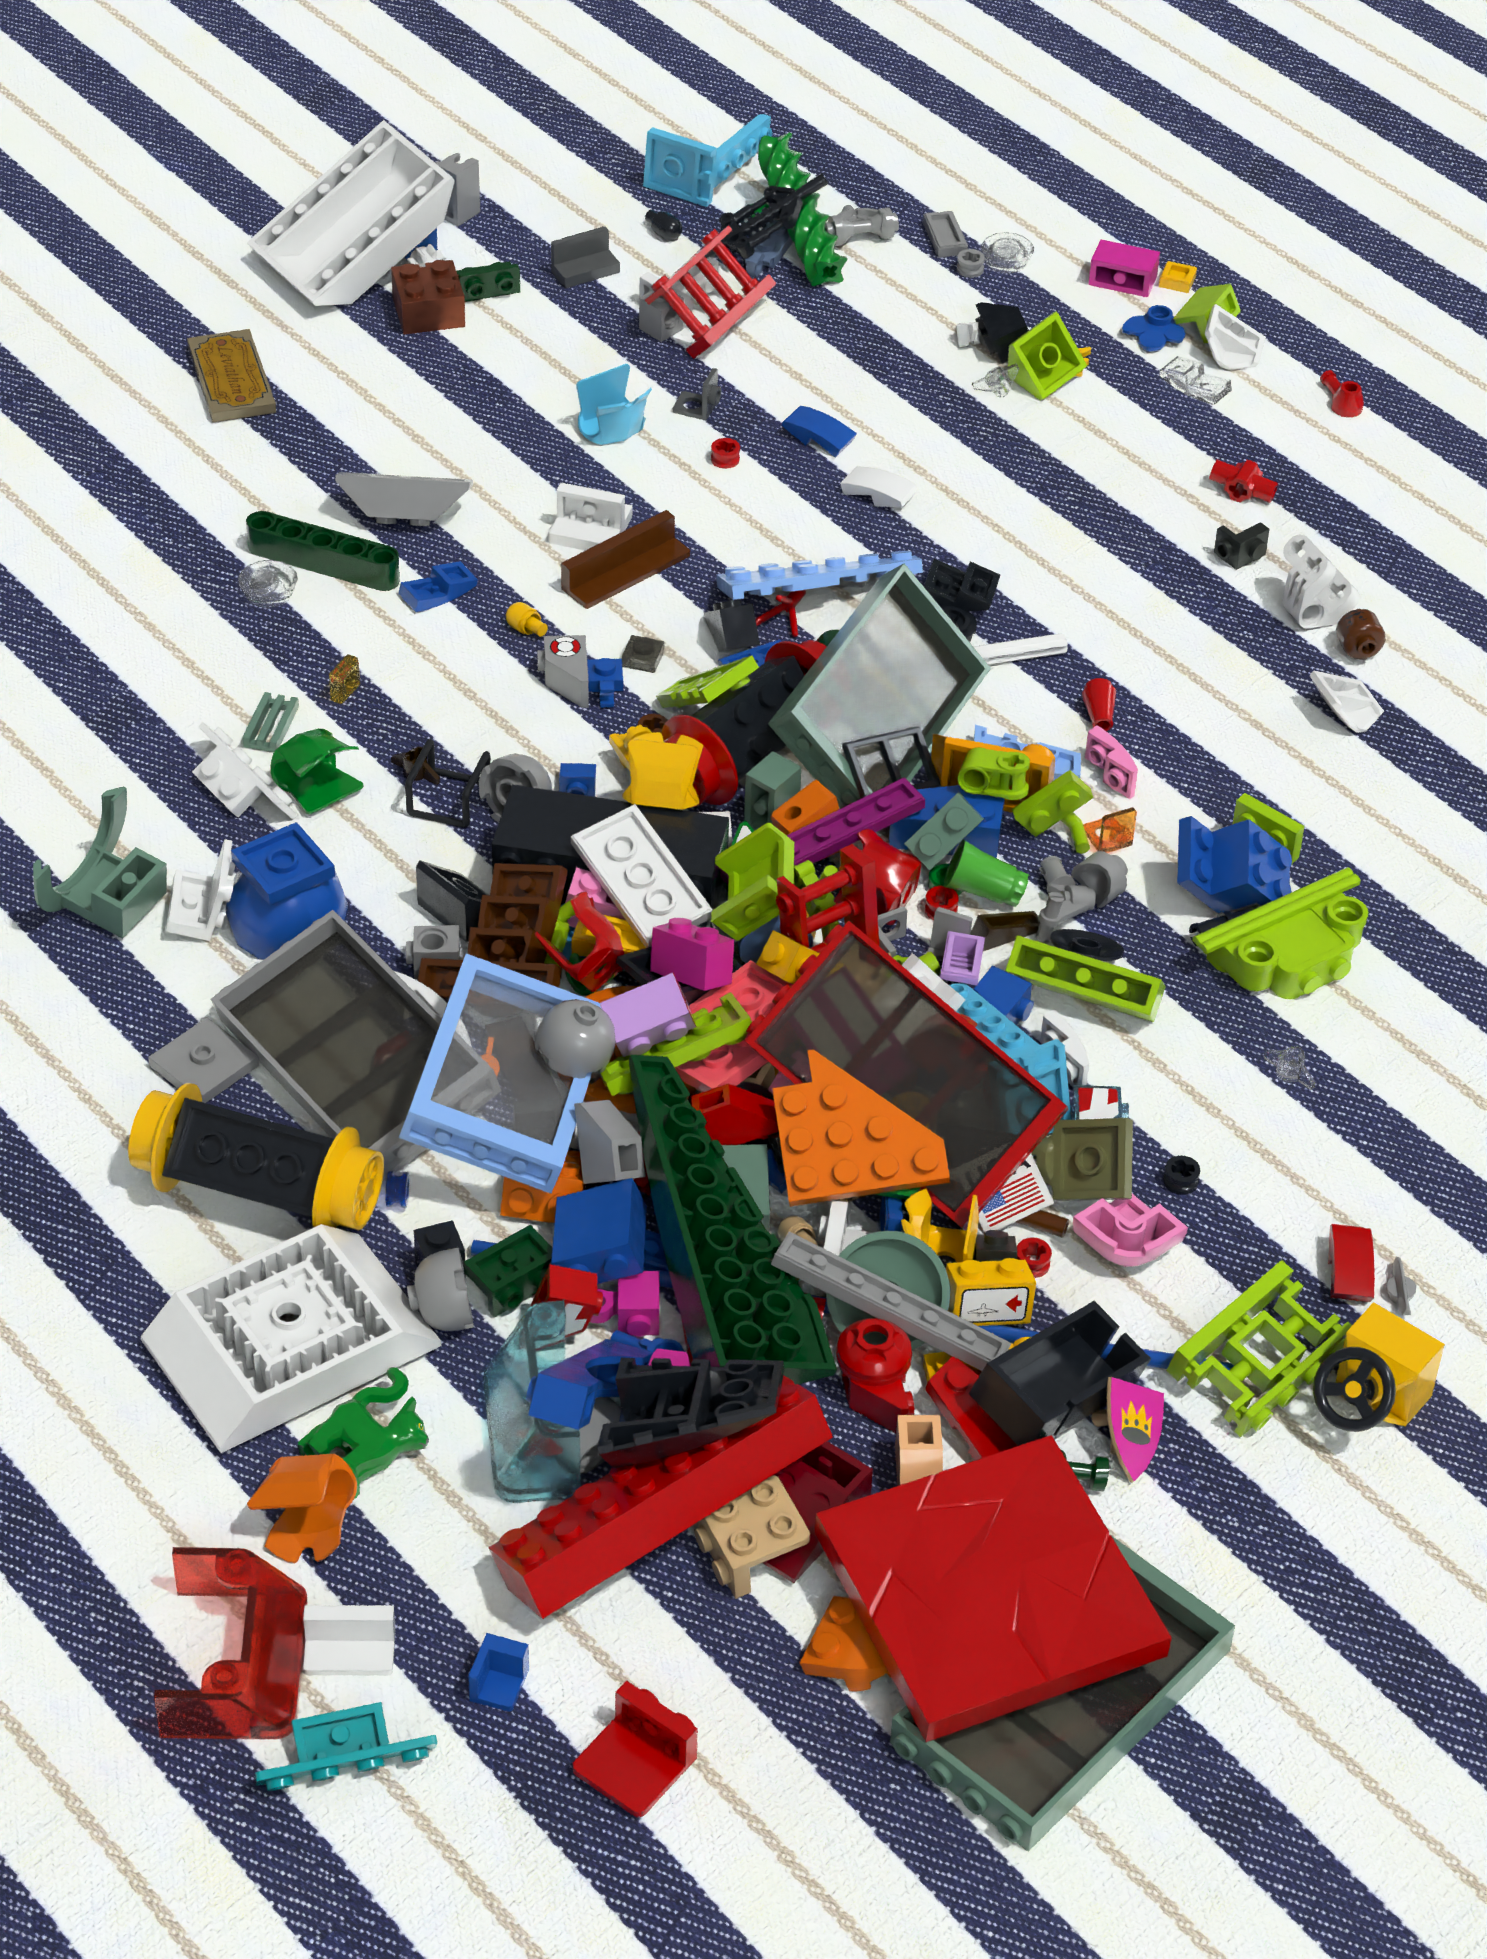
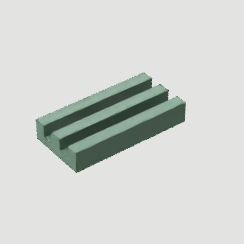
M264 692L242 737L243 747L275 752L281 746L299 708L298 698L291 697L290 701H285V695L278 694L276 699H273L271 693ZM271 708V710H270V712H269V714H268V716H267V718H266V720H265V722H264V724H263V721H264V719H265V717H266V715H267L269 709ZM280 710H284L281 720L270 742H266L269 733L272 732V729L275 725V721L279 715Z

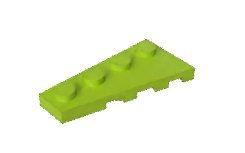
M730 992L719 998L722 1005L708 1013L707 1009L702 1008L692 1014L696 1027L688 1030L685 1036L677 1040L659 1042L641 1055L668 1057L674 1068L688 1061H699L706 1058L712 1050L725 1044H737L744 1040L748 1034L746 1030L752 1021L741 1004ZM630 1055L618 1057L608 1063L603 1072L600 1073L599 1071L602 1081L611 1096L627 1094L633 1091L629 1067Z

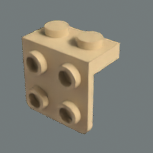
M772 1475L698 1522L699 1527L694 1529L695 1538L703 1553L709 1551L714 1559L712 1567L721 1586L728 1584L735 1599L751 1593V1567L806 1545L810 1541L809 1529L776 1475Z

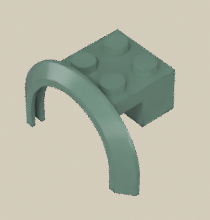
M124 786L106 790L101 795L102 814L98 832L86 857L68 879L52 887L50 865L47 864L41 869V860L39 859L33 864L34 896L37 905L47 912H55L67 908L122 939L167 893V863L137 847L124 860L112 854L126 818L127 788Z

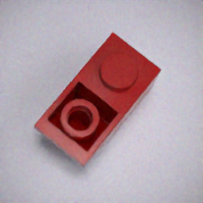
M731 1084L691 1096L692 1107L697 1111L700 1110L707 1121L705 1129L712 1140H718L721 1145H740L755 1139H767L768 1135L779 1132L775 1102L771 1099Z
M841 1371L849 1408L896 1433L898 1415H914L915 1409L911 1391H904L903 1387L906 1375L888 1385L868 1386L851 1380Z

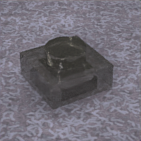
M631 635L622 654V667L655 673L664 654L665 641Z

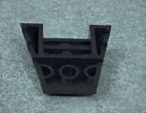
M621 1358L615 1378L622 1407L619 1422L603 1424L597 1449L599 1455L611 1467L619 1468L655 1461L696 1449L737 1433L777 1412L785 1370L784 1362L777 1360H729L725 1367H711L710 1359H694L691 1362L692 1366H672L670 1358H654L651 1362L652 1365H636L635 1358Z

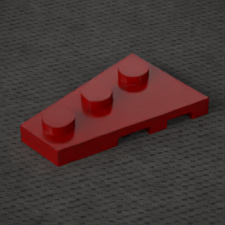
M952 1356L928 1381L925 1390L951 1428L958 1430L970 1447L968 1452L971 1457L977 1460L1017 1447L1016 1443L969 1395L979 1375L959 1359Z

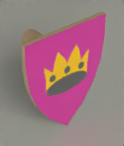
M1108 1377L1107 1409L1097 1410L1092 1413V1422L1096 1427L1109 1426L1111 1434L1110 1454L1117 1455L1119 1463L1129 1481L1134 1482L1147 1469L1156 1452L1162 1429L1164 1393L1114 1377Z

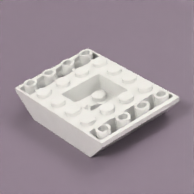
M322 1224L176 1291L141 1336L145 1347L220 1453L385 1374L391 1367L397 1368L441 1346L439 1337L424 1322L418 1310L411 1311L408 1297L361 1236L357 1233ZM286 1313L300 1316L291 1322L279 1319Z

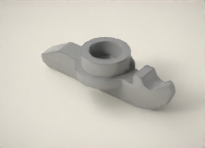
M1396 1257L1392 1267V1277L1387 1282L1386 1291L1389 1299L1398 1304V1310L1402 1315H1411L1409 1301L1416 1294V1284L1411 1278L1405 1276L1401 1258Z

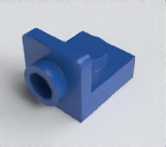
M560 763L559 792L595 797L596 764Z

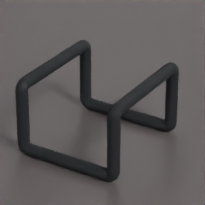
M428 739L405 782L407 813L417 818L463 828L470 825L469 796L475 784H479V776L482 769L491 764L490 753L488 751L483 752L472 775L436 768L434 741ZM427 755L428 764L437 775L468 782L462 794L463 820L419 811L413 808L412 784Z

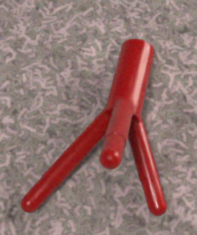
M806 590L790 591L787 596L777 595L776 600L781 602V604L756 618V625L764 623L784 610L789 612L791 635L797 637L798 625L795 607L805 596Z

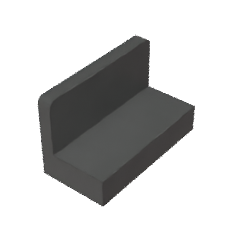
M605 226L551 242V273L564 288L620 273V261L609 250V230Z

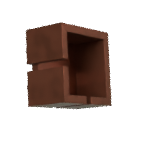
M436 260L425 263V267L410 263L391 267L392 298L403 335L466 327L465 296L460 280H458L453 260Z

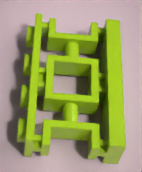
M1283 1260L1278 1262L1179 1347L1166 1370L1178 1382L1186 1376L1189 1379L1186 1384L1192 1389L1205 1378L1216 1386L1233 1402L1223 1418L1229 1423L1233 1420L1238 1424L1234 1432L1240 1437L1251 1428L1256 1432L1259 1431L1273 1416L1271 1410L1277 1405L1285 1408L1299 1393L1300 1390L1297 1387L1304 1381L1308 1385L1312 1384L1320 1364L1330 1354L1343 1348L1346 1332L1352 1326L1349 1322L1341 1326L1338 1323L1340 1318L1336 1314H1333L1321 1325L1295 1300L1300 1294L1303 1285L1299 1281L1293 1283L1290 1280L1294 1270ZM1279 1294L1280 1296L1273 1309L1286 1320L1282 1325L1265 1310L1259 1313ZM1258 1332L1285 1356L1270 1370L1243 1346ZM1299 1332L1315 1347L1328 1337L1301 1363L1299 1362L1307 1348L1294 1337L1295 1334ZM1228 1339L1221 1354L1234 1365L1230 1370L1224 1367L1212 1355L1200 1364ZM1246 1377L1263 1393L1274 1383H1277L1253 1406L1247 1409L1255 1394L1242 1383Z

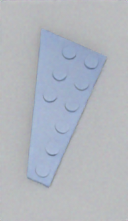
M896 551L891 553L892 558L879 559L878 554H863L858 556V561L845 562V557H831L825 559V564L819 565L812 564V560L793 561L792 567L787 568L779 567L778 563L758 565L759 570L755 571L745 570L744 566L725 568V573L716 574L717 588L731 599L737 600L744 599V591H748V594L764 596L774 593L775 587H782V591H799L840 585L839 578L842 577L844 581H867L870 578L869 574H876V577L880 578L885 573L902 564H905L913 574L923 573L922 559L912 556L911 551Z

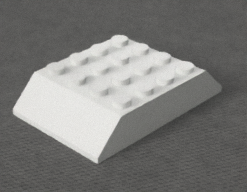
M383 120L255 234L247 244L315 306L352 304L385 275L391 267H394L444 222L455 181L452 176Z

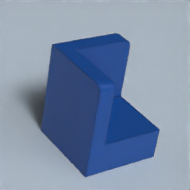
M486 1633L469 1673V1700L474 1703L511 1712L514 1709L529 1672V1644Z

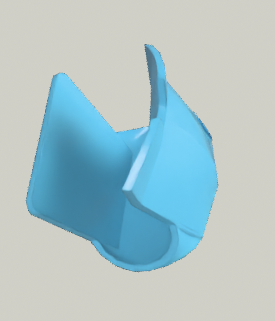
M628 364L585 378L576 384L580 405L578 416L579 431L593 443L605 445L625 441L644 428L646 401L652 389L650 387L632 402L625 397L630 372Z

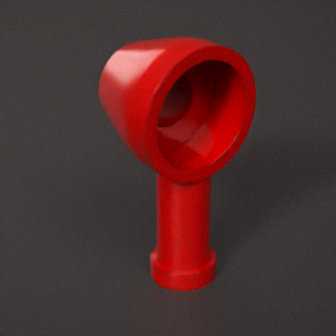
M1332 370L1324 372L1320 377V381L1334 395L1331 403L1333 412L1347 418L1359 416L1364 407L1361 386L1353 381H1345L1341 384Z

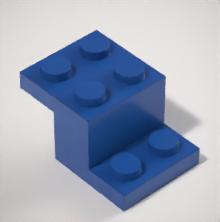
M1193 816L1179 819L1177 883L1217 914L1224 911H1233L1254 903L1262 906L1292 892L1290 887V867L1292 865L1290 851L1250 819L1215 831L1209 830V828Z

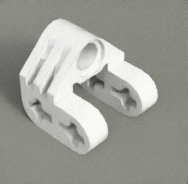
M1299 534L1288 540L1284 546L1283 555L1293 568L1287 575L1282 605L1303 628L1338 624L1343 615L1352 611L1358 605L1360 600L1358 590L1307 536ZM1303 549L1306 553L1300 557L1298 552ZM1342 591L1344 596L1339 599L1336 595Z

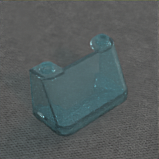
M564 1301L542 1302L528 1308L484 1370V1395L493 1486L496 1495L508 1503L568 1499L581 1487L580 1430L528 1416L531 1402L526 1401V1394L532 1377L538 1376L539 1372L565 1360L566 1313Z

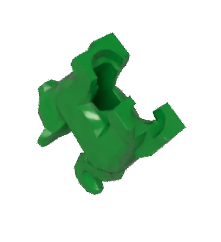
M395 1367L389 1368L386 1372L388 1378L392 1381L391 1387H367L359 1391L352 1399L337 1405L326 1421L315 1426L297 1442L299 1453L302 1456L331 1454L335 1447H340L346 1454L342 1459L350 1466L356 1477L357 1492L354 1499L360 1495V1483L366 1478L386 1469L400 1453L425 1449L429 1443L424 1422L415 1412L417 1403L415 1398H409L386 1427L379 1424L366 1409L369 1403L389 1404L395 1402L407 1392L409 1380L405 1373Z

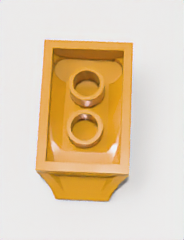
M933 734L931 759L941 787L959 785L957 778L966 754L973 748L982 747L996 751L1020 752L1028 756L1030 767L1026 771L1025 781L1029 785V792L1022 799H1005L1004 811L1013 813L1012 809L1054 780L1055 756L1052 751L1040 744L1027 745L1021 751Z

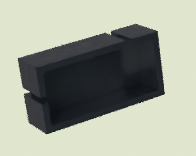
M1094 1300L989 1361L970 1390L969 1395L1016 1445L1020 1446L1050 1435L1053 1436V1434L1057 1436L1107 1405L1108 1377H1114L1135 1384L1151 1358L1126 1332L1120 1335L1105 1361L1101 1358V1355L1120 1326Z

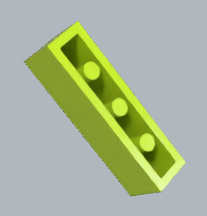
M1018 935L1005 970L1032 983L1034 986L1151 1022L1155 1021L1166 988L1162 979Z

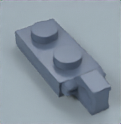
M774 220V222H772L771 224L768 222L766 224L767 226L765 227V229L769 228L770 226H772L780 220ZM782 227L769 235V239L754 248L755 251L751 257L744 258L746 272L750 277L757 278L765 266L775 268L793 243L786 228Z

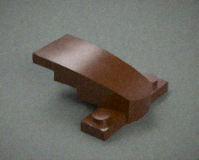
M495 863L490 895H482L478 928L470 927L468 954L559 988L562 968L556 964H544L547 952L534 933L537 931L551 942L559 915L568 870L561 865ZM421 958L418 981L432 989L444 1000H449L463 960ZM469 991L465 1001V1005L483 1017L491 1019L510 1018L523 1012L521 1009Z

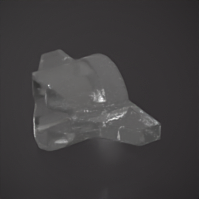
M1015 363L1006 368L995 367L985 377L972 382V387L974 390L993 392V394L1000 398L1005 397L1019 372V366Z
M1293 1046L1285 1050H1267L1264 1053L1263 1058L1276 1066V1075L1279 1079L1285 1082L1298 1081L1310 1090L1315 1088L1316 1082L1304 1065L1305 1053L1301 1047Z

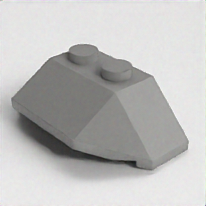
M339 472L335 476L337 484L367 517H376V523L396 524L397 519H410V525L430 526V520L435 521L473 487L472 479Z

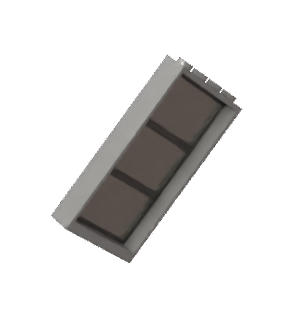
M334 910L314 921L311 926L292 940L284 943L277 951L262 962L255 964L248 972L230 985L225 986L210 999L221 1022L244 1046L259 1057V1062L330 1138L335 1139L345 1127H353L359 1133L361 1147L382 1153L384 1158L383 1181L427 1149L399 1138L441 1018ZM454 1032L430 1100L472 1115L500 1094L501 1090L493 1070Z

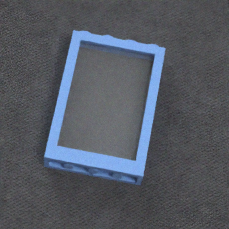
M466 953L399 1138L551 1194L563 1168L576 1126L574 1104L583 1103L592 1072L587 1073L585 1078L579 1079L565 1076L551 1069L547 1065L549 1059L542 1053L541 1049L538 1051L535 1049V1034L549 1009L565 1000L578 999L589 1001L601 1008L600 1003Z

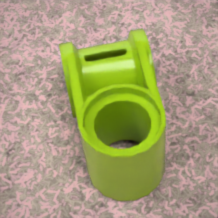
M982 747L973 748L965 756L958 774V784L961 789L970 794L1002 797L1007 800L1022 799L1029 792V785L1025 781L1026 771L1030 767V759L1027 755L1020 752L996 751Z

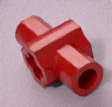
M1217 459L1209 476V480L1225 485L1224 490L1228 492L1230 499L1239 503L1246 499L1250 500L1252 496L1271 503L1278 488V482L1262 477L1263 472L1259 469L1258 463L1248 459L1243 463H1237L1236 466Z

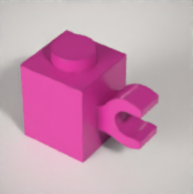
M643 1271V1273L618 1279V1292L598 1289V1291L603 1293L602 1307L598 1316H592L591 1323H605L612 1316L618 1315V1330L636 1337L659 1335V1271Z

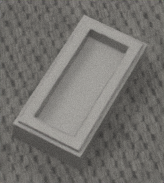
M952 210L923 214V225L938 258L958 256L960 251L968 249V244Z

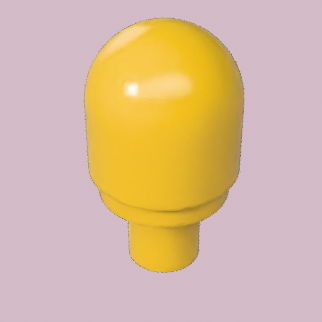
M516 602L510 605L506 611L507 623L518 632L527 635L535 633L540 637L546 634L548 626L541 621L538 611L529 605Z

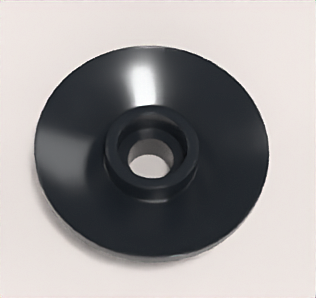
M1059 929L1053 931L1050 935V942L1055 947L1103 962L1118 960L1122 958L1124 948L1116 941L1089 931Z

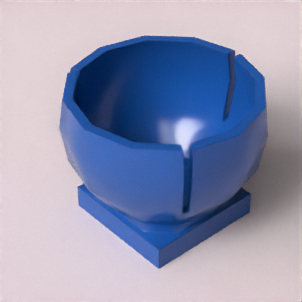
M297 822L231 850L232 862L239 871L233 879V891L230 901L226 904V915L237 945L256 958L266 959L284 943L292 940L311 926L314 921L322 918L331 910H334L346 922L348 904L335 871V865Z

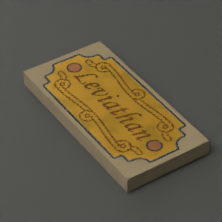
M250 329L187 338L190 356L212 423L276 413V403Z

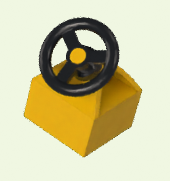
M1373 1302L1346 1332L1343 1348L1330 1354L1320 1364L1315 1374L1313 1396L1319 1412L1330 1424L1348 1432L1366 1431L1377 1426L1382 1421L1406 1426L1432 1397L1445 1344ZM1339 1364L1336 1382L1326 1383L1330 1372ZM1327 1396H1341L1349 1404L1356 1406L1362 1418L1348 1419L1339 1415L1330 1406Z

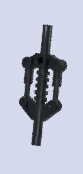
M821 173L796 190L794 188L769 186L764 190V197L754 204H748L734 214L731 212L724 213L719 219L721 224L720 231L728 225L732 228V231L721 240L727 249L730 248L732 253H739L742 258L751 257L755 251L754 248L769 239V235L782 227L791 229L796 225L803 204L802 200L828 184L824 175ZM766 203H769V207L767 209L766 207H764L763 209H761V213H754V211H756ZM774 218H777V219L780 220V221H778L777 223H775V224H773L772 226H770L769 228L765 229V227L767 226L766 224H767L768 222H769L770 224H771L772 222H774V220H773ZM712 249L705 255L706 258L717 256Z

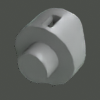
M1104 851L1093 853L1076 865L1071 873L1072 877L1081 885L1094 890L1097 908L1107 905L1125 892L1127 887L1126 875L1128 868L1121 857L1110 855Z

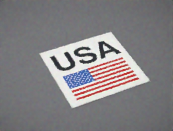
M1011 1142L955 1168L966 1194ZM1032 1154L1028 1156L979 1213V1222L984 1232L999 1230L1054 1203Z

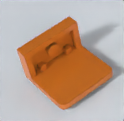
M580 1151L567 1152L563 1168L551 1194L504 1177L500 1215L555 1223L557 1197L585 1190L586 1184H583Z

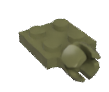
M1133 1119L1059 1120L1054 1126L1053 1134L1045 1137L1031 1153L1034 1159L1037 1160L1036 1165L1045 1184L1052 1187L1053 1200L1132 1199Z

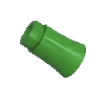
M963 839L951 858L943 885L945 888L968 892L999 904L1005 903L1016 907L1026 890L1029 874L1019 871L1016 866L981 851Z

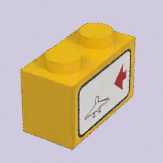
M1014 1258L982 1262L965 1260L959 1263L946 1264V1272L950 1283L949 1312L977 1326L1031 1323L1036 1280L1026 1260Z

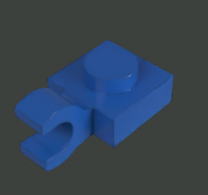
M601 658L587 660L588 691L599 692L600 708L614 707V691H623L622 659Z

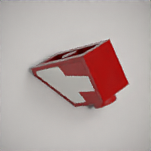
M549 1265L526 1314V1347L534 1349L586 1330L592 1316L599 1315L603 1302V1293L598 1291L597 1273Z

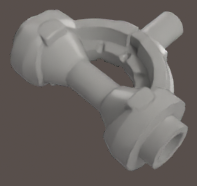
M846 205L838 215L829 216L828 223L825 224V231L839 237L834 247L844 245L854 234L871 232L877 234L880 239L893 238L895 231L899 229L898 216L896 213H892L889 207L878 210L871 208L854 209L851 205Z

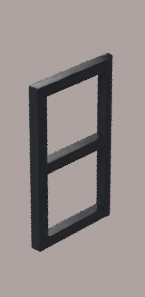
M920 726L842 744L860 798L870 793L854 748L878 743L892 783L902 779L888 740L909 735L913 736L928 778L926 782L914 784V788L926 789L941 785Z

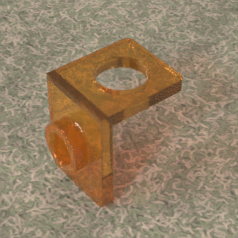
M1134 807L1107 814L1102 819L1083 824L1086 835L1096 850L1109 853L1132 846L1137 811ZM1101 828L1099 837L1095 832Z

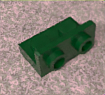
M495 262L491 265L474 268L466 267L462 270H457L465 302L520 293V268L518 264Z
M530 1224L464 1261V1273L488 1297V1311L493 1317H496L505 1311L515 1309L521 1302L536 1294L551 1264L553 1247Z

